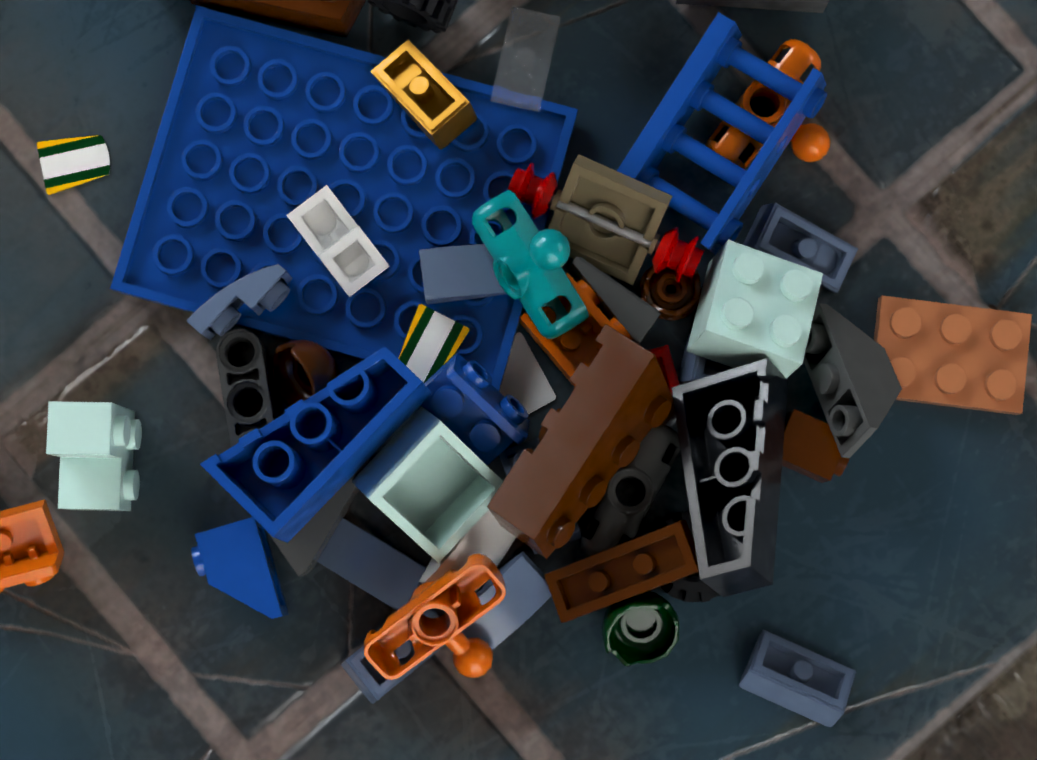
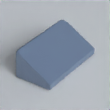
M762 629L742 674L739 687L824 726L832 727L844 714L856 671Z

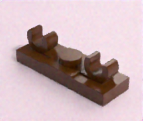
M683 520L544 574L560 621L565 623L695 574L699 570L694 538L691 535L686 520Z

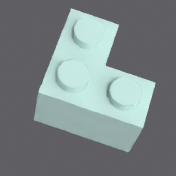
M48 401L46 454L60 457L58 509L131 511V500L138 499L140 489L138 470H133V450H139L142 427L140 420L135 419V411L112 402Z

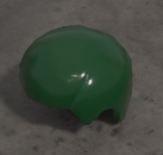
M649 591L610 605L605 611L602 624V636L606 652L615 655L624 666H631L636 663L651 664L667 657L679 641L680 622L673 606L662 596Z

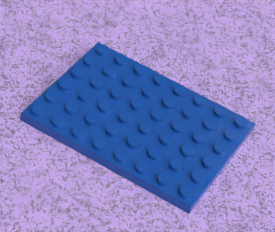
M196 5L110 289L114 292L194 313L213 295L229 284L257 270L279 264L293 278L287 285L290 288L288 296L275 310L270 312L265 309L260 316L244 303L237 310L241 313V317L235 325L287 340H309L318 343L330 352L359 360L366 359L385 346L399 358L418 305L423 304L470 329L455 354L458 352L466 361L475 360L484 367L492 379L491 384L500 392L518 328L519 317L523 310L519 299L515 300L506 294L427 305L424 295L419 250L484 244L472 225V215L481 205L508 189L517 168L526 171L532 162L534 163L536 176L544 179L551 172H555L558 184L578 115V109L441 72L471 103L477 119L445 148L439 149L370 72L387 57ZM326 185L390 266L350 297L286 216ZM521 203L538 231L544 230L551 211L550 206L545 214L533 219L531 206ZM503 208L512 225H514L516 222L515 213L509 208ZM488 221L496 235L502 233V228L497 222Z

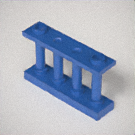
M720 12L717 13L617 170L622 174L672 195L668 207L707 230L700 244L714 255L718 253L728 239L731 241L736 240L743 227V223L739 219L806 117L813 119L820 111L828 95L824 91L827 84L823 73L813 68L802 84L741 48L742 42L739 39L742 34L736 22ZM731 65L791 101L775 127L714 91V85L711 83L721 67L728 68ZM694 109L697 111L705 109L763 144L747 171L686 134L687 128L684 125ZM675 151L735 187V190L719 214L659 177L660 172L657 170V167L667 152L673 154Z

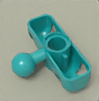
M506 190L474 211L472 225L494 259L493 270L498 283L511 298L519 299L543 337L547 339L558 338L588 319L589 314L584 302L562 269V266L568 261L570 256V244L565 235L555 229L538 231L520 200L511 190ZM503 208H509L515 213L516 222L514 225H512ZM488 221L497 222L502 228V233L496 235ZM558 296H564L570 301L571 310L569 313ZM542 307H549L555 312L556 320L553 324Z

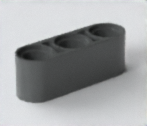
M234 329L225 333L216 346V358L231 447L239 443L238 439L255 428L261 429L279 417L275 387L271 380L269 352L266 345L256 335L245 329ZM243 342L252 343L255 349L253 360L244 367H235L231 360L233 349ZM250 391L260 392L263 398L261 410L252 417H244L239 409L241 398Z

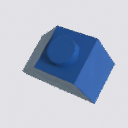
M253 517L195 534L198 546L191 548L193 563L200 577L206 575L209 585L271 619L289 615L266 531Z

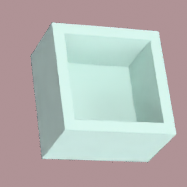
M728 239L708 264L686 351L732 368L768 358L787 379L803 364L823 273Z
M421 407L351 482L434 560L440 563L489 510L487 506L503 483V480L442 421Z

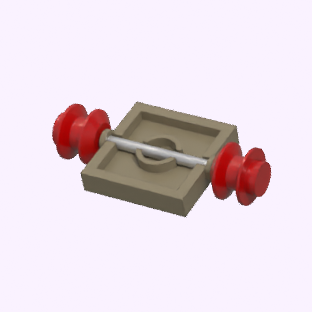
M578 154L572 165L563 191L558 189L557 193L558 184L555 172H551L544 179L536 176L534 163L532 162L526 171L521 168H517L507 190H511L521 203L531 206L533 219L545 214L550 206V210L554 211L548 229L560 231L568 238L570 258L582 257L600 271L633 285L647 253L652 255L656 251L652 260L656 274L667 267L675 271L676 283H679L682 274L690 278L693 277L704 253V250L696 247L699 237L696 236L689 243L679 239L678 227H674L664 233L661 242L658 241L661 235L657 231L672 199V195Z

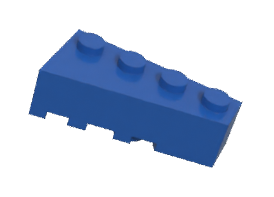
M385 346L328 382L327 387L305 401L299 400L285 409L286 413L261 429L255 428L238 439L239 443L220 455L214 454L200 463V465L272 537L288 543L432 392Z

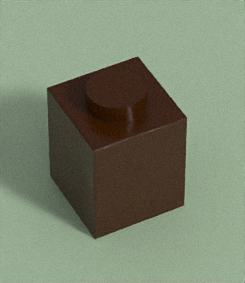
M796 409L789 411L785 419L782 465L820 483L831 481L833 474L840 477L850 458H841L828 423Z

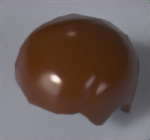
M291 340L281 344L276 348V353L272 359L271 380L278 396L289 407L301 399L305 401L327 387L328 382L339 376L335 358L325 347L309 340Z

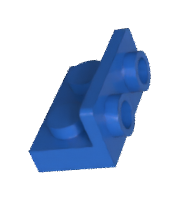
M457 352L424 383L432 394L420 406L442 421L468 448L488 465L511 443L515 441L520 445L527 439L530 420L528 419L526 409L515 397L509 394L504 397L491 384L492 379L484 367L475 360L466 361Z

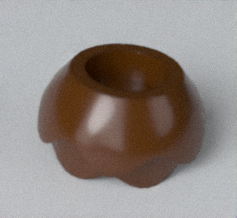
M652 265L642 275L640 281L641 299L659 311L660 315L658 318L668 321L680 320L687 317L698 307L702 288L697 270L692 278L682 274L679 283H676L675 271L667 267L656 274ZM673 286L675 293L668 294L666 288Z

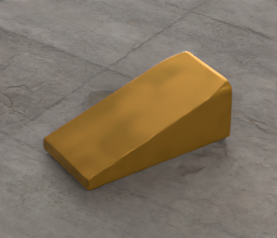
M409 40L405 41L370 71L439 149L445 148L477 119L474 109L466 97Z

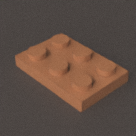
M883 295L878 298L874 341L885 348L902 388L896 400L1019 415L1023 412L1032 314Z

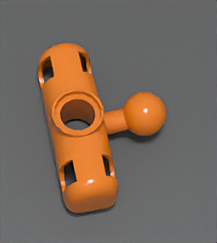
M789 39L782 43L773 57L767 62L802 84L803 82L800 77L810 64L818 71L821 69V59L818 53L798 39ZM791 48L780 63L775 61L784 49ZM753 80L736 102V105L775 127L791 101L758 81ZM765 96L775 104L776 113L769 117H760L751 110L750 101L755 97ZM722 120L718 128L707 140L705 146L741 168L746 169L761 150L763 144ZM814 123L800 125L791 139V149L798 159L805 162H815L827 154L831 139L828 132L822 126ZM724 126L730 127L719 142L714 141ZM751 143L755 150L745 164H743L738 157Z
M477 553L468 556L466 564L460 570L451 569L438 580L419 585L413 591L410 601L388 616L380 630H370L364 640L365 658L385 679L393 680L407 673L445 644L454 653L453 664L459 674L467 678H478L485 675L492 667V649L486 641L480 638H467L462 631L504 599L506 588L501 572L489 557ZM491 579L495 586L496 594L488 603L482 605L475 590ZM434 608L445 611L444 615L438 618H429L423 615L425 611ZM410 639L415 653L406 664L400 665L395 650Z

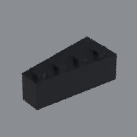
M768 358L671 387L699 577L701 581L723 597L773 585L788 380Z

